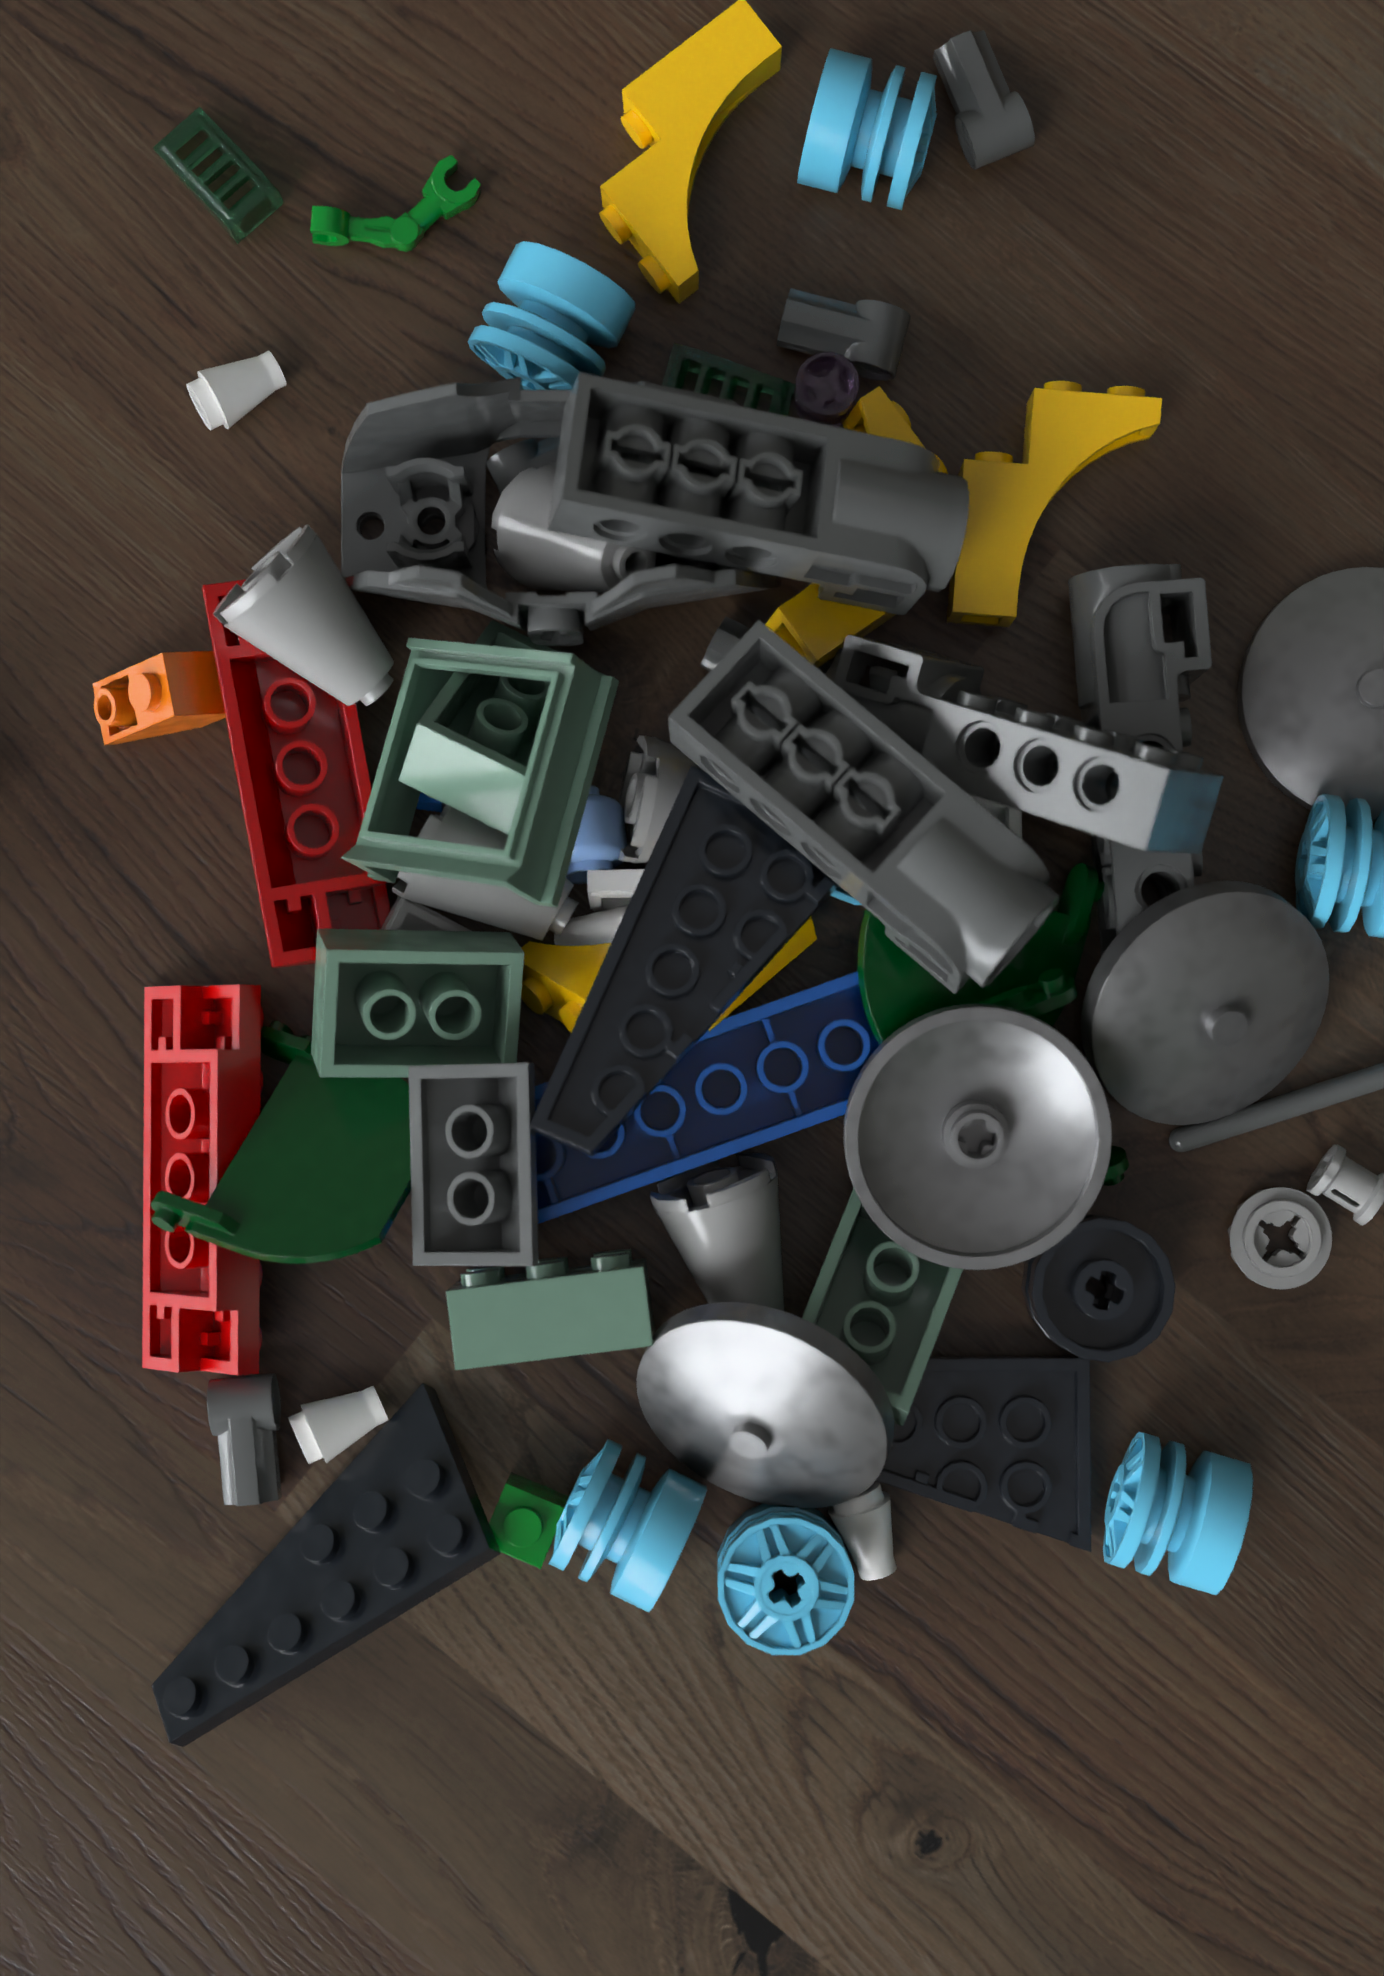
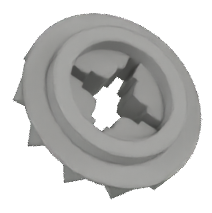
M1287 1187L1258 1190L1253 1196L1237 1206V1212L1231 1226L1227 1230L1230 1237L1231 1257L1248 1279L1271 1289H1292L1312 1280L1325 1266L1332 1247L1331 1226L1322 1207L1309 1195ZM1296 1216L1290 1224L1292 1228L1288 1233V1237L1294 1242L1293 1246L1300 1251V1254L1297 1255L1294 1252H1287L1277 1248L1272 1254H1267L1262 1259L1267 1252L1265 1248L1269 1244L1270 1239L1263 1233L1264 1229L1258 1225L1259 1222L1262 1221L1265 1224L1281 1227L1286 1221L1290 1222Z

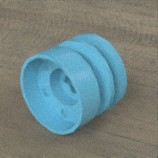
M830 48L810 117L797 183L838 193L851 167L863 169L862 200L872 201L879 175L882 174L893 177L887 207L902 210L905 198L919 177H921L937 116L935 101L937 75L921 72L914 99L910 100L900 97L906 67L896 65L890 74L884 91L880 92L871 89L872 58Z
M523 241L515 245L498 279L499 289L516 306L497 302L486 304L482 315L484 321L489 326L480 325L475 327L468 340L470 349L481 360L494 368L505 379L521 377L524 390H572L579 372L599 377L603 376L606 370L605 362L587 344L605 348L618 346L636 310L635 301L623 288L588 264L548 246Z
M1322 794L1315 800L1299 843L1295 866L1296 909L1308 919L1315 929L1324 928L1329 919L1333 932H1349L1358 917L1360 909H1362L1363 925L1368 936L1384 938V807L1377 817L1373 828L1371 809L1366 799L1354 798L1348 802L1346 808L1341 797L1337 795Z
M1138 1432L1132 1439L1123 1461L1114 1475L1108 1494L1104 1518V1562L1125 1568L1134 1556L1135 1571L1150 1576L1157 1569L1166 1550H1168L1170 1581L1217 1595L1224 1588L1233 1571L1244 1539L1253 1491L1251 1465L1204 1450L1196 1459L1189 1474L1186 1475V1451L1184 1444L1169 1441L1161 1451L1159 1437Z
M607 1439L602 1450L586 1467H583L567 1499L566 1506L556 1524L554 1550L549 1564L564 1571L577 1545L588 1549L589 1551L578 1578L588 1582L606 1558L617 1564L610 1594L649 1612L658 1600L685 1546L703 1504L707 1486L669 1468L661 1476L651 1492L639 1486L644 1472L646 1457L636 1453L624 1477L621 1478L613 1474L612 1471L622 1450V1445Z
M761 1504L746 1510L727 1529L718 1551V1601L728 1625L747 1645L771 1655H801L825 1645L844 1626L854 1602V1571L849 1554L837 1528L821 1511L814 1508L801 1509L798 1507ZM781 1569L788 1577L799 1573L796 1578L798 1591L789 1595L786 1590L779 1588L773 1592L772 1589L775 1587L773 1574Z

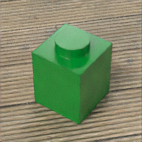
M511 1472L489 1522L500 1552L541 1569L555 1536L556 1524L569 1496Z

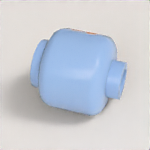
M595 786L590 787L566 876L571 883L587 884V870H614V868L624 862L618 860L621 849L627 846L623 808L615 799L600 795L599 788Z

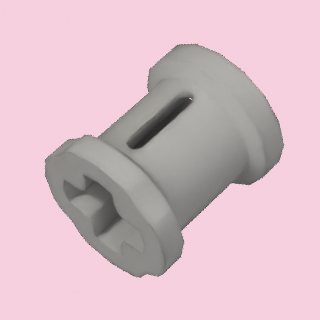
M1334 1144L1322 1157L1311 1175L1306 1191L1314 1196L1323 1194L1353 1212V1220L1363 1226L1373 1218L1384 1202V1172L1378 1175L1374 1174L1346 1156V1149L1338 1144Z

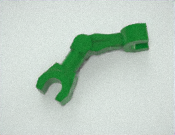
M449 155L440 160L433 169L432 174L422 189L424 198L408 213L405 212L397 219L389 216L379 218L352 217L349 212L336 207L312 206L310 232L313 234L312 242L326 246H341L348 244L349 241L369 242L382 248H397L404 252L411 251L416 248L423 239L424 233L441 216L447 220L473 206L481 193V183L474 178L463 190L454 191L448 188L445 184L446 180L458 170V161L452 155Z

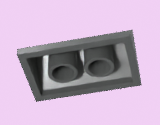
M534 1063L409 1066L413 1266L539 1265L536 1132L529 1127L535 1114Z

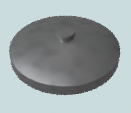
M1359 567L1334 571L1317 577L1290 593L1270 611L1253 634L1245 651L1238 678L1237 703L1240 724L1247 746L1263 773L1280 791L1311 810L1317 797L1322 794L1340 796L1345 808L1348 802L1354 798L1366 799L1371 809L1372 822L1377 820L1384 807V568Z
M1216 881L1198 884L1175 892L1154 903L1136 916L1111 942L1094 969L1087 986L1081 1013L1082 1045L1086 1059L1099 1082L1130 1112L1154 1122L1170 1125L1199 1124L1217 1120L1256 1102L1276 1087L1293 1070L1306 1053L1321 1024L1329 991V967L1321 938L1308 919L1288 901L1275 892L1256 884L1239 881Z
M979 1003L944 1007L911 1020L884 1040L869 1057L853 1085L847 1103L843 1131L844 1153L854 1190L861 1204L876 1225L895 1243L922 1259L942 1266L968 1270L996 1269L1029 1260L1050 1249L1066 1237L1085 1217L1101 1190L1107 1174L1112 1143L1111 1120L1103 1089L1095 1072L1077 1048L1058 1030L1028 1013L1010 1007Z
M739 1302L709 1303L686 1309L672 1316L655 1332L653 1346L647 1347L638 1368L636 1383L639 1404L650 1428L662 1444L680 1462L705 1480L752 1501L801 1509L828 1507L846 1502L866 1491L876 1481L885 1465L892 1446L895 1430L892 1406L883 1385L866 1362L850 1347L826 1330L805 1319L778 1309Z

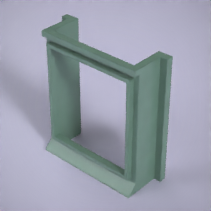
M408 638L406 647L411 650L357 843L341 858L368 872L367 876L373 880L395 883L398 871L503 886L535 905L558 908L619 681L613 676L599 674L572 653ZM454 672L551 681L505 850L408 837L421 792L398 780L417 723Z

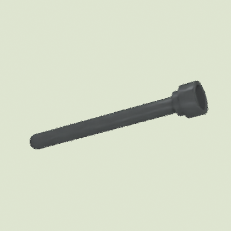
M1384 1062L1253 1103L1242 1110L1217 1120L1178 1127L1170 1133L1169 1145L1176 1152H1187L1384 1089Z

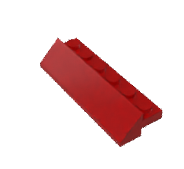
M247 579L202 585L272 968L315 964L317 929L380 930L391 911L386 889L388 882L373 880L367 876L368 872L341 858L357 843L372 790L356 703L350 706L345 705L224 627L213 615L217 605L237 583L241 587Z
M261 985L144 987L142 1368L178 1373L206 1371L237 1376L259 1374V1352L262 1346V1332L259 1326L260 1286L263 1277L260 1259H255L196 1238L185 1232V1227L179 1225L174 1232H168L159 1228L151 1220L155 1213L151 1207V1202L159 1191H165L206 1205L260 1115V1094L263 1089L261 1029L264 1014L261 1006Z

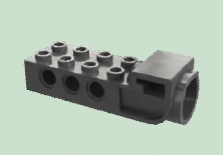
M579 372L564 407L547 530L819 584V599L905 615L925 593V590L939 592L950 581L959 560L965 538L969 514V489L967 481L963 477L939 472L940 462L936 455L916 444Z
M1134 564L1108 567L1084 572L1068 579L1078 706L1081 710V721L1085 722L1084 726L1101 731L1107 729L1143 739V744L1161 749L1168 747L1183 751V747H1190L1192 741L1191 716L1188 708H1179V702L1191 699L1190 684L1212 666L1205 580L1203 578L1182 579L1181 564ZM1162 614L1171 615L1173 642L1164 643ZM1091 833L1093 866L1098 872V877H1101L1105 883L1104 892L1097 901L1101 957L1124 927L1149 907L1142 899V883L1148 881L1154 884L1159 891L1160 900L1182 889L1194 886V877L1201 876L1203 871L1202 851L1201 854L1145 851Z
M760 620L752 626L668 716L670 742L876 916L886 927L885 935L954 994L961 989L970 977L982 988L989 985L1041 928L1060 900V897L1047 887L1050 878L1044 863L1024 841Z
M847 635L843 648L837 651L834 661L825 674L968 794L1145 851L1201 854L1224 777L1200 770L1204 759L1201 756L1173 748L1164 747V749L1146 745L1143 744L1144 740L1112 730L1105 729L1101 731L1086 727L1083 721L1051 712L1044 714L1027 709L1028 705L993 695H990V697L983 696L980 691L984 674L983 667L912 646ZM867 665L871 666L869 671L870 687L859 684L865 674Z

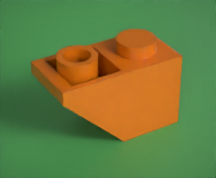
M213 651L162 652L92 684L95 695L94 713L101 726L104 745H115L201 728L226 718Z

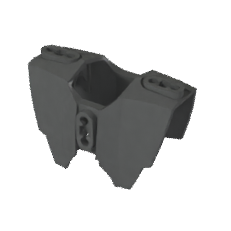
M521 377L482 384L456 382L367 403L354 422L345 444L341 465V574L351 591L470 609L524 631L528 629V635L533 644L573 646L584 643V626L593 631L649 608L781 587L782 577L656 552L655 568L632 573L625 580L599 597L597 592H567V596H537V593L506 592V599L489 591L486 585L485 503L486 462L490 446L497 442L518 438L560 437L564 407L571 390H523ZM648 382L632 383L739 406L735 401ZM372 519L382 521L385 527L381 536L372 540L363 537L362 528L367 521ZM433 519H441L446 522L445 527L438 534L428 535L421 530V527H425Z

